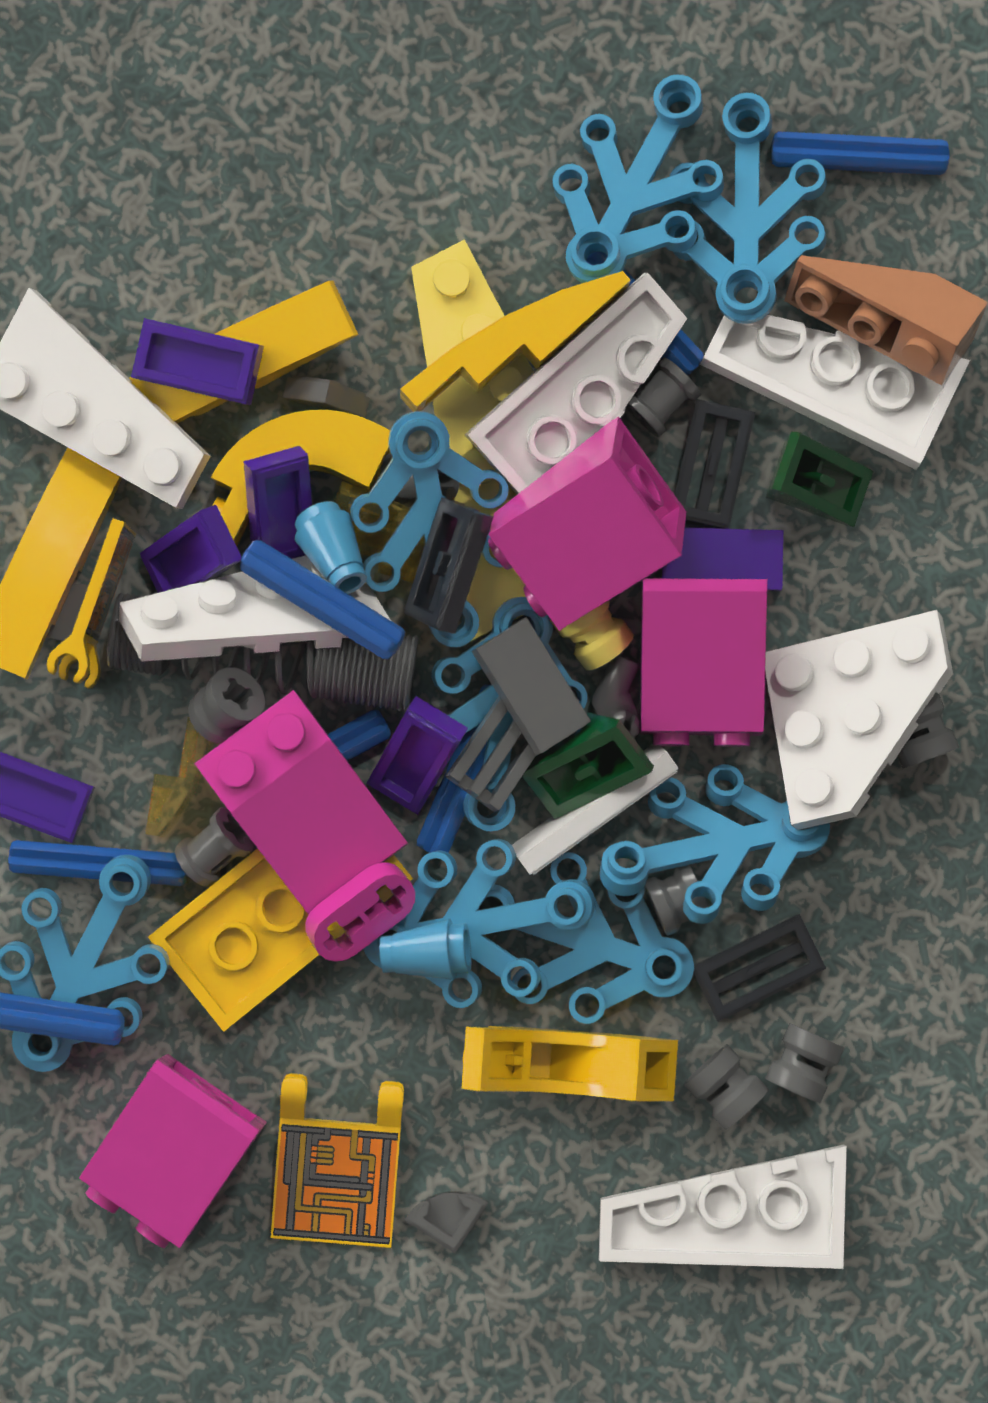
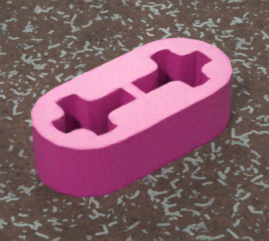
M387 862L375 863L364 869L315 906L306 920V934L316 951L323 958L335 962L347 960L375 941L410 913L415 903L414 887L404 872L395 864ZM386 884L394 896L390 900L383 902L376 891ZM337 921L345 932L342 936L335 939L333 935L329 934L327 927Z

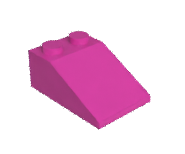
M294 690L194 763L308 914L316 905L364 869L375 863L385 862L408 845L400 831Z

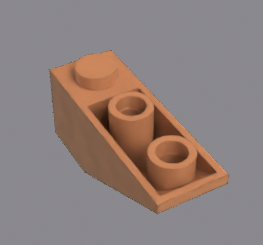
M801 255L797 260L784 299L785 302L806 314L821 320L856 339L858 342L875 349L940 385L945 382L973 342L988 304L987 301L936 274Z

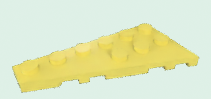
M465 239L411 267L427 367L451 348L504 317ZM522 353L478 393L460 376L433 400L434 414L444 423L450 436L449 448L482 470L489 469L495 471L467 439L465 434L534 372L527 358ZM493 478L483 480L478 489L480 497L485 500L494 498L499 492L498 481ZM460 483L458 493L452 500L493 517L498 509L517 494L508 485V496L503 504L496 508H484L472 498L469 488ZM489 548L491 557L495 558L491 549ZM482 554L466 599L475 608L479 617V628L471 642L492 632L494 614L504 602L515 597H526L523 589L525 584L513 567L506 570L505 568L492 566Z

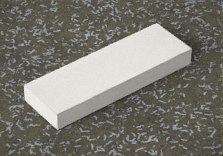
M650 745L643 752L654 765L652 773L557 819L551 816L512 844L516 857L530 875L536 874L677 773L678 767L668 752L661 746Z

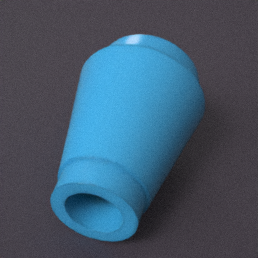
M330 501L317 503L305 509L295 521V528L297 530L295 542L327 582L347 594L361 588L367 580V575L364 571L351 515L347 511L341 510L337 503Z
M447 919L395 933L391 936L380 937V962L384 973L395 972L396 974L455 980L458 973H470L471 942L467 924L453 925L452 920Z

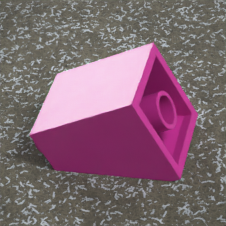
M618 416L498 509L493 515L488 534L491 538L488 539V543L500 565L506 570L513 567L524 582V594L532 609L542 618L548 615L560 631L680 557L682 554L687 512Z
M643 579L641 591V735H653L654 746H689V735H714V746L746 747L750 746V736H761L763 734L767 579Z
M166 1054L155 1061L79 1179L90 1186L85 1194L93 1202L113 1214L121 1207L137 1218L139 1223L135 1229L145 1238L161 1248H166L169 1242L180 1248L267 1122L171 1055Z

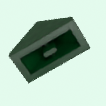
M791 431L784 442L766 498L846 526L854 527L873 470L802 433Z
M586 712L591 722L548 750L536 755L522 775L554 819L652 773L654 765L619 719Z

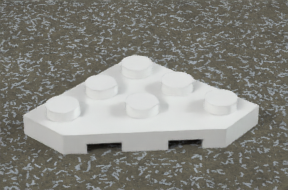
M937 610L766 652L765 673L791 825L797 830L853 818L858 815L870 796L867 793L887 764L892 765L917 728L918 723L916 720L935 692L940 694L953 675L943 618Z

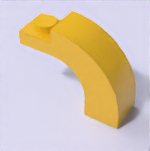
M307 410L277 417L250 431L226 453L211 476L215 484L231 491L227 500L217 497L213 505H217L236 546H238L249 524L243 461L300 446L308 454L309 471L334 475L370 493L380 475L382 462L386 455L390 453L388 447L390 430L373 421L346 412Z
M505 1026L466 1027L462 1089L563 1093L630 1101H674L678 1040Z

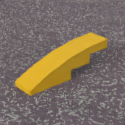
M623 271L560 290L505 315L443 354L400 389V398L413 412L422 411L460 376L478 393L521 353L538 369L627 289L631 279Z
M334 281L324 282L215 333L216 335L264 346L255 388H260L359 335ZM129 377L137 389L152 403L157 404L176 423L190 416L202 415L228 401Z
M70 448L66 449L0 583V668L27 680L51 625H55L78 571L81 572L122 479L117 474Z

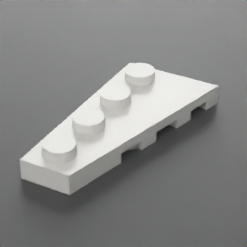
M643 273L474 425L465 436L495 471L504 477L510 488L516 494H519L618 416L621 418L625 412V407L641 383L646 381L687 320L686 316L650 274Z
M28 288L0 342V409L175 508L183 509L210 455L157 404L152 403L132 384V381L116 365L111 364L97 351L76 327L68 323L56 312L37 290Z
M724 315L700 365L917 470L970 360L961 358L945 382L940 385L838 330L835 334L805 327V324L802 322L767 315L754 323L742 324L734 322Z
M307 556L292 559L323 578ZM244 572L119 603V621L141 661L221 656L223 648L228 646H244L254 649V653L279 651L280 643L314 640L315 649L341 647L342 638H348ZM366 582L361 588L348 594L390 620L373 590Z
M843 1144L600 1198L599 1261L843 1269L846 1145Z

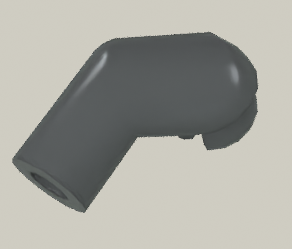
M620 653L608 662L593 694L592 705L597 715L619 719L635 739L639 734L641 723L629 688L641 663L624 653Z

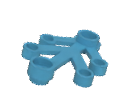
M672 75L664 78L657 85L653 95L657 119L627 174L616 147L618 136L613 120L604 114H594L587 117L581 124L580 135L583 146L587 152L594 155L610 205L598 225L587 198L590 193L587 172L579 165L566 164L554 173L552 183L555 195L561 203L566 205L576 233L567 246L566 261L570 273L579 282L585 283L623 271L627 259L662 247H666L673 252H683L694 245L697 238L695 221L689 213L681 210L667 213L659 224L624 233L634 215L691 196L703 202L712 201L718 198L724 189L722 169L711 160L697 161L691 165L688 171L652 182L679 130L693 125L702 114L703 101L701 90L692 78L685 75ZM678 101H683L690 105L688 110L681 113L669 111V107ZM596 128H603L609 131V135L602 141H593L589 138L591 131ZM703 174H710L716 178L713 185L709 187H700L695 184V180ZM570 178H576L582 182L581 186L575 191H565L561 188V185ZM678 224L685 225L689 229L687 234L681 238H673L667 234L672 226ZM594 252H603L608 256L606 261L599 265H590L586 262L588 256Z
M741 93L732 97L726 103L722 113L725 132L728 138L735 143V207L722 195L708 202L699 201L693 196L679 200L685 204L693 203L734 241V264L706 241L703 228L696 221L697 242L686 251L673 253L679 259L695 262L717 283V304L721 312L728 319L737 323L749 324L763 319L771 312L777 297L775 283L797 262L801 255L813 257L819 254L826 245V233L824 225L816 217H799L791 224L789 237L760 263L759 242L802 200H813L821 196L826 189L827 180L825 170L818 161L802 159L792 166L789 178L760 205V143L771 132L772 118L770 108L761 96L754 93ZM747 117L755 118L759 121V125L751 132H743L738 129V124L742 119ZM686 162L679 164L672 170L670 176L688 171L694 163ZM805 172H813L819 176L816 184L810 187L799 185L797 179ZM704 174L698 177V186H711L706 181ZM674 225L671 227L668 235L673 238H679L681 234L688 232L689 229L685 225ZM804 229H813L818 232V238L810 244H802L796 239L797 235ZM743 288H753L758 292L755 300L750 303H740L736 300L737 293Z
M414 411L407 413L393 424L388 437V447L393 459L370 493L356 498L351 506V518L360 530L368 533L380 531L389 520V505L410 477L413 476L416 501L381 553L372 554L363 564L367 575V585L378 592H387L398 584L401 575L400 568L423 535L426 545L441 497L446 498L441 493L437 469L468 487L472 498L484 508H496L503 504L508 496V484L504 477L494 470L480 469L450 449V436L446 426L439 418L428 412ZM418 430L425 431L429 436L427 448L421 452L410 451L407 444L409 436ZM488 478L496 479L499 483L498 494L489 500L482 499L478 492L481 482ZM370 502L378 504L381 509L379 519L371 524L361 522L359 518L361 507ZM487 535L482 556L492 566L503 568L496 558L490 555L488 539L491 537ZM379 562H386L392 567L390 578L382 583L374 582L370 576L372 567ZM466 600L462 612V621L457 627L455 634L439 631L429 626V629L443 645L460 647L469 643L477 634L479 617L475 608Z
M515 597L504 602L494 614L492 633L456 658H441L432 669V681L439 690L449 694L462 692L469 685L471 675L482 669L471 651L509 628L516 617L524 615L529 619L533 629L568 685L576 690L577 699L583 709L588 700L585 687L578 681L571 679L548 644L553 632L551 619L548 615L543 618L540 617L532 609L526 597ZM456 664L461 670V679L455 686L448 687L443 683L441 673L447 665ZM490 685L448 716L468 727L467 733L482 722L499 695L493 685ZM509 711L506 712L487 741L483 765L514 720ZM512 748L485 787L489 792L493 791L507 770ZM468 793L464 798L463 809L466 818L471 824L485 831H497L506 827L511 822L515 813V800L512 793H510L500 810L493 812L489 816H481L479 814L477 799Z
M722 764L714 767L708 774L705 788L707 797L711 802L719 806L733 805L758 819L761 823L742 826L686 797L684 785L679 780L670 777L649 792V809L660 818H673L704 835L641 848L638 844L630 841L617 842L609 846L602 856L600 879L604 887L611 893L620 896H630L640 892L645 887L649 873L715 859L702 881L695 882L687 888L683 901V911L687 918L695 923L705 924L717 917L722 895L749 851L773 846L763 867L751 870L745 876L741 890L742 900L749 908L764 911L770 909L776 903L780 883L795 858L810 856L818 852L825 845L830 832V823L810 827L806 830H797L790 823L787 801L779 803L744 785L743 775L736 767ZM726 780L732 783L735 788L724 791L719 789L715 782ZM668 792L673 794L677 800L673 803H664L658 799L657 795ZM616 859H630L636 865L632 868H624L617 864ZM754 884H764L770 889L771 893L758 895L750 887ZM699 896L706 897L713 905L709 908H699L694 905L692 899Z
M493 839L485 842L478 849L476 855L477 866L444 917L419 922L437 890L450 884L457 875V863L448 852L438 850L423 856L418 864L419 877L413 885L415 890L413 908L391 930L399 933L451 919L453 925L467 924L471 942V958L499 976L503 988L509 994L516 997L526 996L538 987L541 978L538 966L529 959L516 958L484 935L551 922L555 927L562 930H574L586 924L592 918L595 911L596 902L592 890L585 883L572 879L564 880L554 885L544 898L478 910L498 878L508 873L516 861L515 850L509 842L503 839ZM492 846L501 848L506 854V863L501 869L492 868L487 863L486 854ZM433 858L443 860L447 866V875L442 881L433 879L428 873V865ZM562 895H570L577 901L578 911L575 916L565 917L559 912L557 902ZM379 937L366 946L364 951L373 964L382 968ZM521 966L529 971L531 982L527 988H519L513 984L511 971L514 967ZM472 971L470 973H458L456 978H464L470 982L472 994L469 999H460L454 994L452 990L454 980L425 977L440 987L447 1003L456 1008L470 1006L478 1000L482 992L481 981Z
M566 852L552 862L550 875L556 884L562 882L556 872L559 862L564 859H573L580 867V875L576 880L585 883L590 888L585 878L587 867L579 855ZM494 884L487 897H497L503 905L515 903L511 893L500 885ZM644 888L629 902L618 900L615 894L607 890L611 902L624 909L639 946L614 937L596 899L592 918L577 929L562 930L555 927L551 922L516 928V930L574 949L538 967L541 975V990L537 995L533 997H516V999L525 1004L537 1003L544 998L548 989L605 961L630 968L631 970L597 989L581 987L572 993L568 1003L571 1015L578 1022L590 1024L598 1021L604 1014L605 1009L643 990L656 997H671L679 994L688 986L692 979L694 962L690 951L683 943L674 938L661 936L643 899ZM567 895L575 913H577V901L572 896ZM662 955L671 957L675 963V971L667 979L656 977L652 970L654 960ZM526 968L517 971L512 978L513 984L517 986L519 979L525 974H530ZM585 993L594 995L599 1003L596 1013L589 1017L581 1016L575 1009L577 998Z
M129 854L119 855L102 869L99 877V887L103 896L73 955L59 916L62 908L59 896L50 889L39 888L31 892L24 899L22 915L27 923L37 929L56 986L50 1000L76 1003L78 998L136 980L145 984L156 983L168 971L170 964L169 956L162 947L155 944L144 945L132 956L95 967L125 906L137 903L149 890L151 884L150 870L140 858ZM117 872L129 874L134 883L132 891L122 893L116 890L113 885L114 874ZM41 897L50 902L52 907L50 917L40 918L34 914L32 910L34 898ZM19 941L7 943L0 949V976L9 980L13 994L41 998L31 972L35 962L34 953L27 944ZM16 951L23 956L25 960L23 970L13 971L7 967L5 963L7 952ZM144 954L155 955L160 961V971L155 974L144 972L140 967V957ZM120 997L112 1001L107 1008L124 1007L132 1013L133 1024L124 1027L122 1037H126L134 1033L141 1024L142 1009L135 1000L128 997ZM13 1031L12 1047L18 1060L29 1069L41 1072L51 1071L61 1066L70 1056L73 1045L83 1042L49 1036L52 1041V1048L47 1052H41L35 1049L32 1044V1033Z

